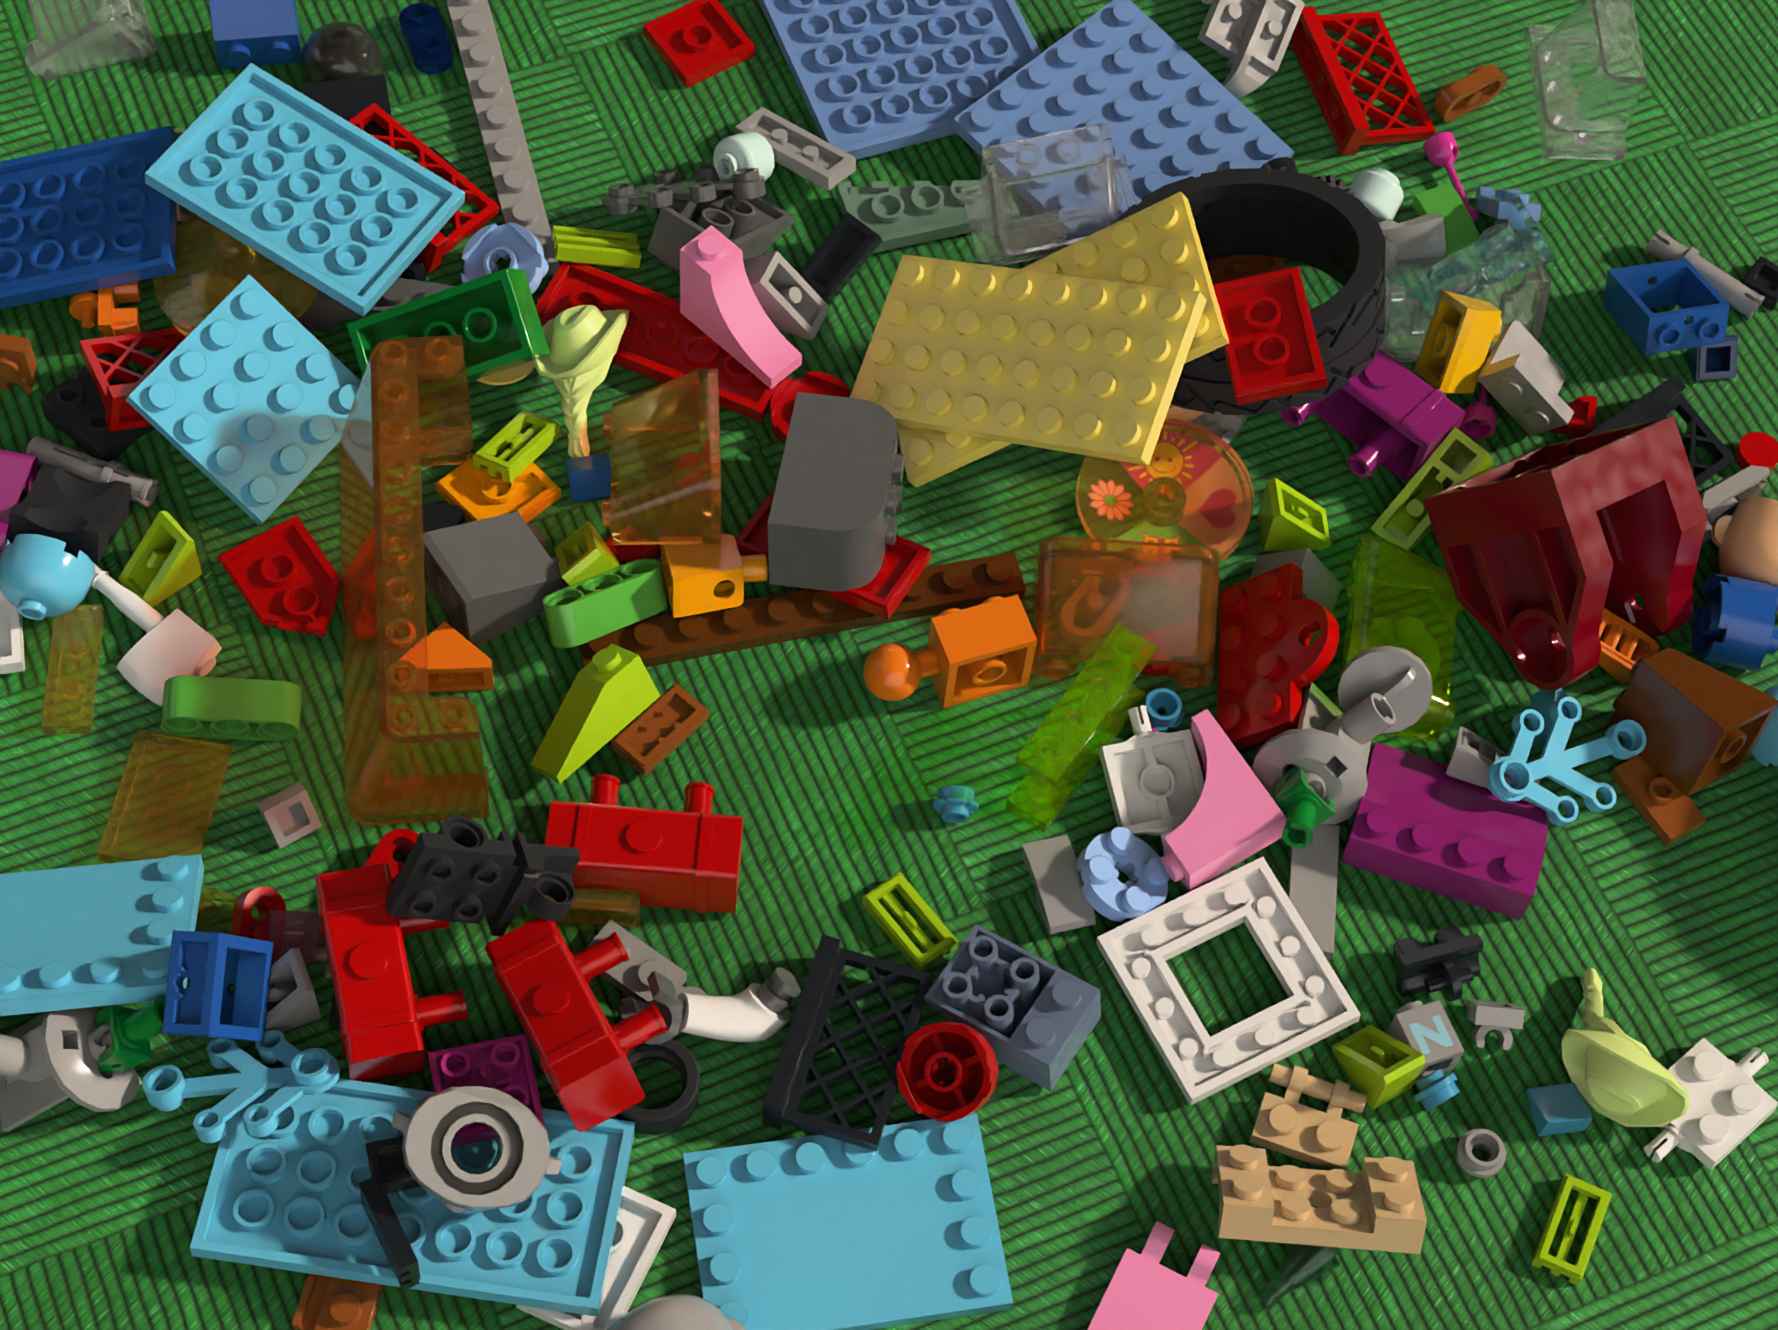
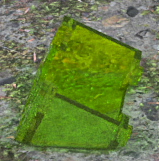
M1361 533L1346 575L1345 590H1348L1349 607L1343 658L1338 671L1337 681L1340 682L1343 669L1353 657L1369 648L1390 645L1409 650L1422 659L1431 673L1433 687L1431 700L1427 711L1415 724L1400 732L1387 734L1437 743L1443 727H1451L1455 714L1456 701L1449 699L1457 611L1462 612L1463 606L1456 598L1446 569L1382 537ZM1337 696L1336 700L1333 699L1332 702L1343 712L1339 704V697Z

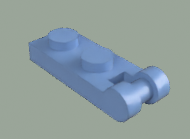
M1479 186L1477 189L1475 208L1478 212L1498 219L1539 222L1541 204L1529 201L1530 194L1521 193L1520 189L1508 188L1506 190L1496 189L1493 191L1492 187Z

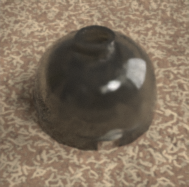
M337 21L322 25L311 33L302 48L301 71L305 84L382 75L384 73V61L374 36L360 25L348 21Z

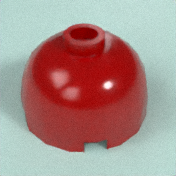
M950 1021L923 1026L909 1036L904 1046L906 1047L902 1052L901 1061L897 1063L896 1075L901 1094L909 1106L919 1114L923 1113L929 1118L941 1122L966 1118L982 1108L996 1089L999 1068L995 1051L986 1037L972 1027Z

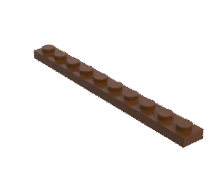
M1014 551L926 567L889 620L840 601L822 590L804 589L744 600L743 604L739 607L673 618L672 613L649 617L579 645L578 649L583 668L592 661L593 656L597 652L607 648L610 644L638 654L644 666L650 667L934 615L952 608L966 609L980 605L983 601L996 596L1006 598L1018 594L1021 599L1025 598L1026 587Z

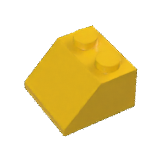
M1441 290L1414 371L1433 387L1444 393H1474L1477 382H1479L1477 378L1487 361L1486 356L1491 342H1494L1500 334L1502 327L1500 316L1502 311L1489 302Z

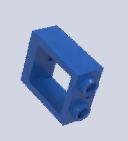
M1686 258L1607 270L1603 307L1645 355L1725 343L1730 305ZM1655 276L1654 280L1648 283L1649 278ZM1679 304L1682 308L1660 313H1652L1649 308ZM1688 316L1691 317L1689 320H1684Z
M172 930L162 1033L264 1042L274 942L216 932ZM188 977L191 984L189 988L185 989L183 981ZM235 984V995L232 996L230 994V987Z

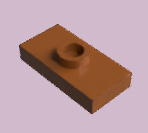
M675 683L611 741V749L643 777H646L709 719V710Z
M1639 754L1614 767L1610 776L1665 846L1698 829L1706 821L1705 816L1689 796L1683 793Z

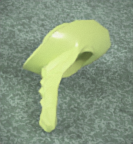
M580 305L560 312L555 319L548 320L542 327L551 355L533 360V363L539 375L553 379L561 394V410L565 416V425L569 430L568 454L571 458L589 456L587 405L592 391L606 378L627 325L629 310L600 311L594 305Z
M1594 968L1587 969L1580 979L1585 998L1584 1014L1582 1017L1583 1030L1567 1029L1561 1039L1563 1063L1571 1083H1575L1581 1096L1597 1113L1625 1127H1662L1685 1115L1689 1107V1094L1666 1068L1651 1056L1645 1045L1626 1035L1613 1020L1604 1017L1602 980Z

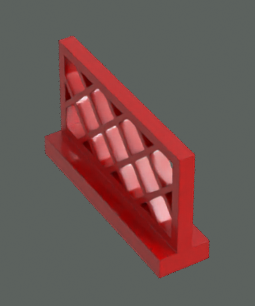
M1314 6L1303 7L1290 39V44L1341 156L1356 155L1361 145L1428 140L1434 136L1436 130L1379 11L1318 15ZM1371 26L1376 36L1375 40L1356 30L1355 27ZM1324 29H1331L1343 37L1338 42L1327 36ZM1349 39L1367 49V52L1363 56L1344 44ZM1374 53L1387 60L1390 66L1389 70L1370 60V55ZM1337 55L1356 65L1357 67L1354 72L1341 66ZM1361 69L1382 80L1377 86L1359 76L1358 74ZM1386 82L1401 90L1404 99L1402 100L1384 90L1383 87ZM1351 85L1371 96L1368 103L1355 96ZM1377 99L1395 109L1396 112L1391 116L1372 104ZM1402 113L1415 120L1418 126L1410 127L1397 118ZM1365 115L1375 120L1376 122L1384 125L1386 128L1380 130H1369L1370 126L1365 118Z
M373 103L348 122L364 131L363 126L372 120L386 130V136L372 135L373 137L393 149L410 150L418 158L416 163L443 177L446 181L464 191L465 202H473L481 209L478 214L461 213L458 209L447 222L452 223L453 232L447 237L438 232L416 258L424 263L425 271L429 274L440 266L442 257L494 218L498 214L500 206L382 108Z
M198 325L79 341V352L106 408L105 421L110 432L152 426L125 399ZM153 347L163 352L156 358L139 350L141 348ZM111 353L118 356L119 359L113 364L96 357V354ZM131 361L148 368V370L141 375L125 369V367ZM114 379L126 382V384L110 386Z

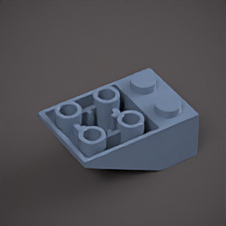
M977 924L924 997V1000L950 1022L966 1024L984 1035L994 1049L996 1059L1006 1067L1050 1092L1101 1018L1100 989Z

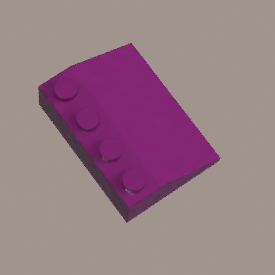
M1375 742L1366 770L1368 787L1365 796L1361 798L1358 809L1353 815L1340 862L1520 920L1534 897L1544 858L1549 824L1546 811L1524 800L1514 803L1503 802L1496 798L1490 789L1448 776L1446 774V764Z

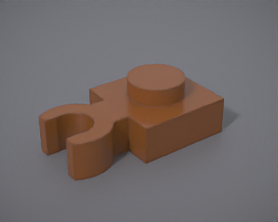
M0 334L1 389L9 391L11 383H17L24 388L25 394L31 395L37 380L35 370L38 364L29 338Z

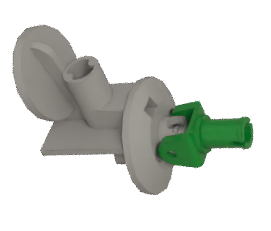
M1388 645L1369 648L1354 656L1343 669L1338 685L1339 704L1343 712L1313 682L1307 685L1298 728L1290 729L1271 737L1256 753L1251 770L1286 816L1282 837L1284 842L1290 847L1296 849L1305 848L1306 842L1310 845L1314 836V827L1319 824L1336 825L1348 820L1358 809L1361 798L1365 796L1368 787L1366 770L1371 740L1379 734L1400 732L1415 724L1427 711L1433 692L1431 673L1422 659L1409 650Z
M158 996L138 1010L118 1005L44 1012L6 1035L0 1034L1 1131L9 1132L68 1098H71L76 1104L95 1112L115 1111L132 1101L142 1084L135 1066L143 1064L150 1059V1037L163 1029L166 997Z

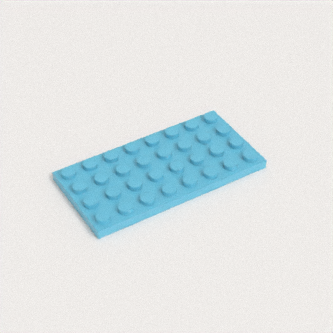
M339 1078L334 1086L327 1091L315 1095H303L276 1116L278 1121L277 1128L266 1137L256 1138L251 1136L246 1128L243 1115L250 1106L265 1102L280 1088L268 1089L226 1122L228 1131L220 1140L190 1244L192 1256L400 1287L362 1206L358 1183L372 1178L365 1144L403 1136L404 1133L391 1125L395 1111L411 1115L415 1107L427 1095L435 1092ZM542 1108L544 1125L550 1144V1156L563 1160L559 1174H545L540 1186L526 1201L509 1208L454 1213L445 1204L440 1203L429 1195L422 1187L386 1194L419 1264L420 1284L409 1289L598 1317L622 1201L623 1187L625 1186L635 1136V1122L609 1118L587 1131L578 1132L568 1112ZM498 1138L451 1147L453 1161L461 1170L477 1174L486 1171L495 1163L499 1155L500 1145Z

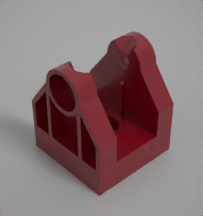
M1674 416L1545 445L1423 499L1457 601L1510 654L1517 670L1525 679L1542 690H1558L1582 678L1598 665L1601 654L1599 628L1604 608L1650 637L1667 635L1685 626L1692 616L1694 606L1692 583L1708 519ZM1635 594H1639L1645 604L1644 609L1641 608ZM1557 633L1560 634L1566 647L1559 643Z

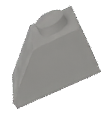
M778 251L743 260L752 290L775 327L806 340L814 339L830 306Z

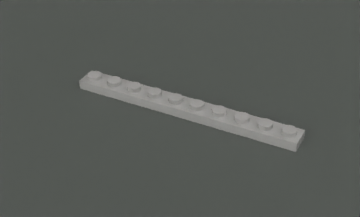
M445 0L503 223L510 225L508 222L517 223L532 233L542 245L544 257L548 261L549 268L547 274L556 273L560 267L559 261L555 260L551 241V229L488 0Z

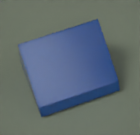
M608 453L564 460L572 503L616 497L613 465Z

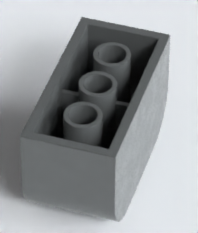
M797 392L767 523L769 584L841 592L863 587L876 577V574L883 565L887 545H895L898 519L892 518V515H895L896 512H901L904 486L897 485V482L902 481L905 457L904 455L897 454V424L893 416L884 407L864 399Z

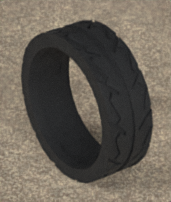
M1264 168L1226 169L1202 173L1200 177L1196 178L1190 176L1164 185L1141 198L1142 202L1138 205L1133 204L1114 222L1116 223L1181 191L1189 201L1206 261L1233 255H1267L1288 258L1323 271L1343 286L1328 301L1310 310L1327 378V387L1236 405L1222 346L1184 364L1170 404L1184 409L1211 414L1217 411L1223 415H1259L1289 410L1288 407L1290 406L1300 407L1329 396L1350 383L1351 381L1348 379L1352 376L1357 377L1374 360L1383 341L1380 333H1385L1386 239L1379 222L1376 221L1375 216L1358 198L1338 186L1333 187L1329 182L1303 173L1276 169L1266 171Z

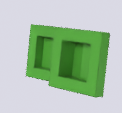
M1451 183L1414 194L1412 207L1419 216L1436 212L1444 218L1447 255L1438 258L1450 274L1486 262L1487 254L1478 230L1466 206Z

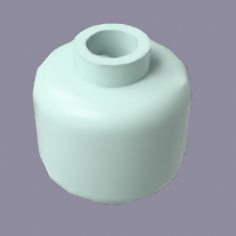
M746 131L723 138L716 145L713 154V166L720 181L734 179L733 172L736 170L758 168L759 175L764 176L765 182L772 175L774 169V152L765 137L757 132Z
M1375 167L1371 168L1370 171L1359 172L1349 187L1354 193L1353 196L1358 198L1369 209L1378 222L1388 219L1393 220L1404 198L1403 190L1399 185V179L1393 173L1382 168Z

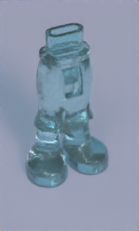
M1520 196L1510 200L1506 205L1508 222L1505 227L1488 238L1482 236L1473 245L1444 258L1427 272L1429 280L1424 275H1421L1419 277L1421 283L1405 292L1419 318L1435 310L1441 290L1472 298L1495 283L1510 280V275L1534 266H1544L1556 259ZM1514 249L1513 251H1511L1510 253L1506 254L1505 256H1503V257L1501 256V254L1506 253V252H1508V251Z

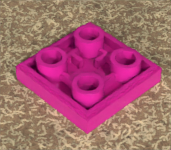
M526 1033L428 1052L435 1093L451 1087L462 1086L493 1088L512 1096L529 1108L545 1127ZM473 1122L464 1125L456 1132L452 1139L451 1147L497 1138V1135L490 1127L482 1123Z

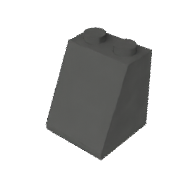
M518 511L429 531L419 536L426 584L460 634L476 647L544 612L543 598L565 588V580L561 577L558 567L559 558L556 556L550 558L544 549L545 543L538 528L533 523L527 525Z

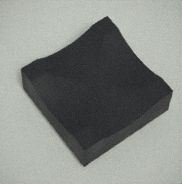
M103 353L97 356L113 364L119 359L118 356L111 353ZM86 365L40 399L45 418L50 424L73 439L88 455L106 462L117 461L133 442L155 429L153 426L110 432L105 421L106 408ZM126 365L125 369L136 372L129 365ZM114 379L110 386L126 384V382Z
M43 464L27 496L22 502L15 504L9 512V542L13 543L15 535L39 534L65 542L64 551L76 558L80 550L92 562L98 563L131 513V484L117 480L109 483L87 482L69 475L59 467Z

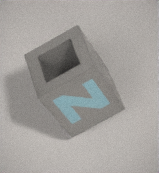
M1440 1000L1425 1005L1421 1001H1414L1399 1008L1395 1012L1396 1015L1386 1033L1424 1054L1426 1064L1415 1082L1438 1069H1441L1443 1073L1453 1070L1464 1053V1049Z

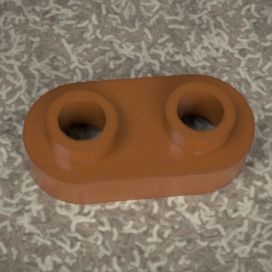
M1494 64L1478 66L1463 79L1455 83L1448 82L1443 85L1435 95L1434 110L1445 122H1452L1495 98L1505 86L1507 77Z

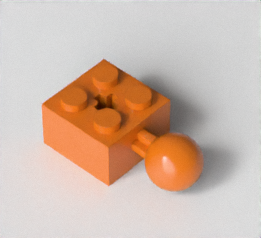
M1018 594L1006 598L1000 596L991 597L980 605L962 610L958 608L948 609L941 612L938 616L931 618L927 649L913 652L909 647L899 643H885L876 647L865 660L863 678L867 688L873 695L879 699L893 702L906 699L912 695L918 688L921 678L930 676L942 707L945 709L1027 686L1029 684L1037 638Z

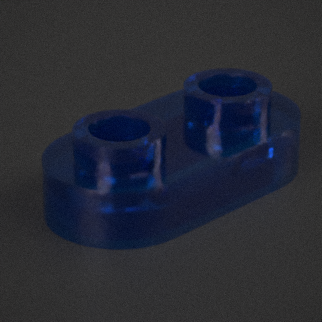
M415 3L404 8L399 16L400 30L414 66L426 74H439L449 69L453 63L452 43L439 12L433 6L425 3Z

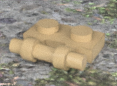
M1274 1063L1268 1081L1286 1087L1284 1097L1265 1092L1249 1142L1327 1170H1346L1359 1124L1342 1119L1341 1114L1343 1108L1362 1114L1368 1095L1351 1090L1349 1083L1337 1079L1335 1083H1331L1308 1075V1069L1294 1065L1293 1069ZM1301 1093L1328 1102L1326 1111L1322 1112L1299 1104Z

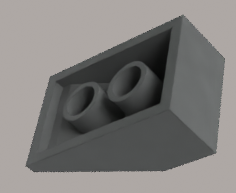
M732 189L716 191L717 198L708 202L693 203L687 200H676L673 205L661 207L647 251L660 258L661 262L667 267L680 271V249L712 225L742 250L743 260L763 255L793 224L795 216L764 197L747 200L733 199Z

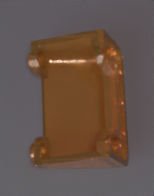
M698 369L612 403V412H603L604 439H612L611 499H602V527H611L612 545L721 544L718 369Z
M1054 537L1045 540L1038 549L1032 581L1031 626L1037 638L1031 675L1043 676L1050 680H1061L1076 671L1080 660L1168 665L1169 677L1173 681L1178 682L1182 687L1198 688L1200 686H1211L1215 662L1219 554L1214 549L1201 545L1075 537Z

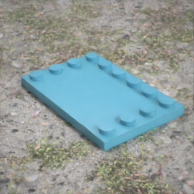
M250 63L145 172V184L362 317L369 312L465 201V192L253 63Z
M201 854L188 856L172 855L158 859L0 874V1016L148 1002L158 996L165 998L172 930L195 931L204 875ZM188 977L185 978L184 981H183V987H184L185 989H186Z
M973 1113L966 1118L948 1122L928 1119L885 1125L877 1151L823 1135H813L683 1153L702 1298L719 1308L726 1319L738 1321L746 1330H875L1012 1309L1013 1298L977 1113ZM873 1127L857 1130L871 1133Z

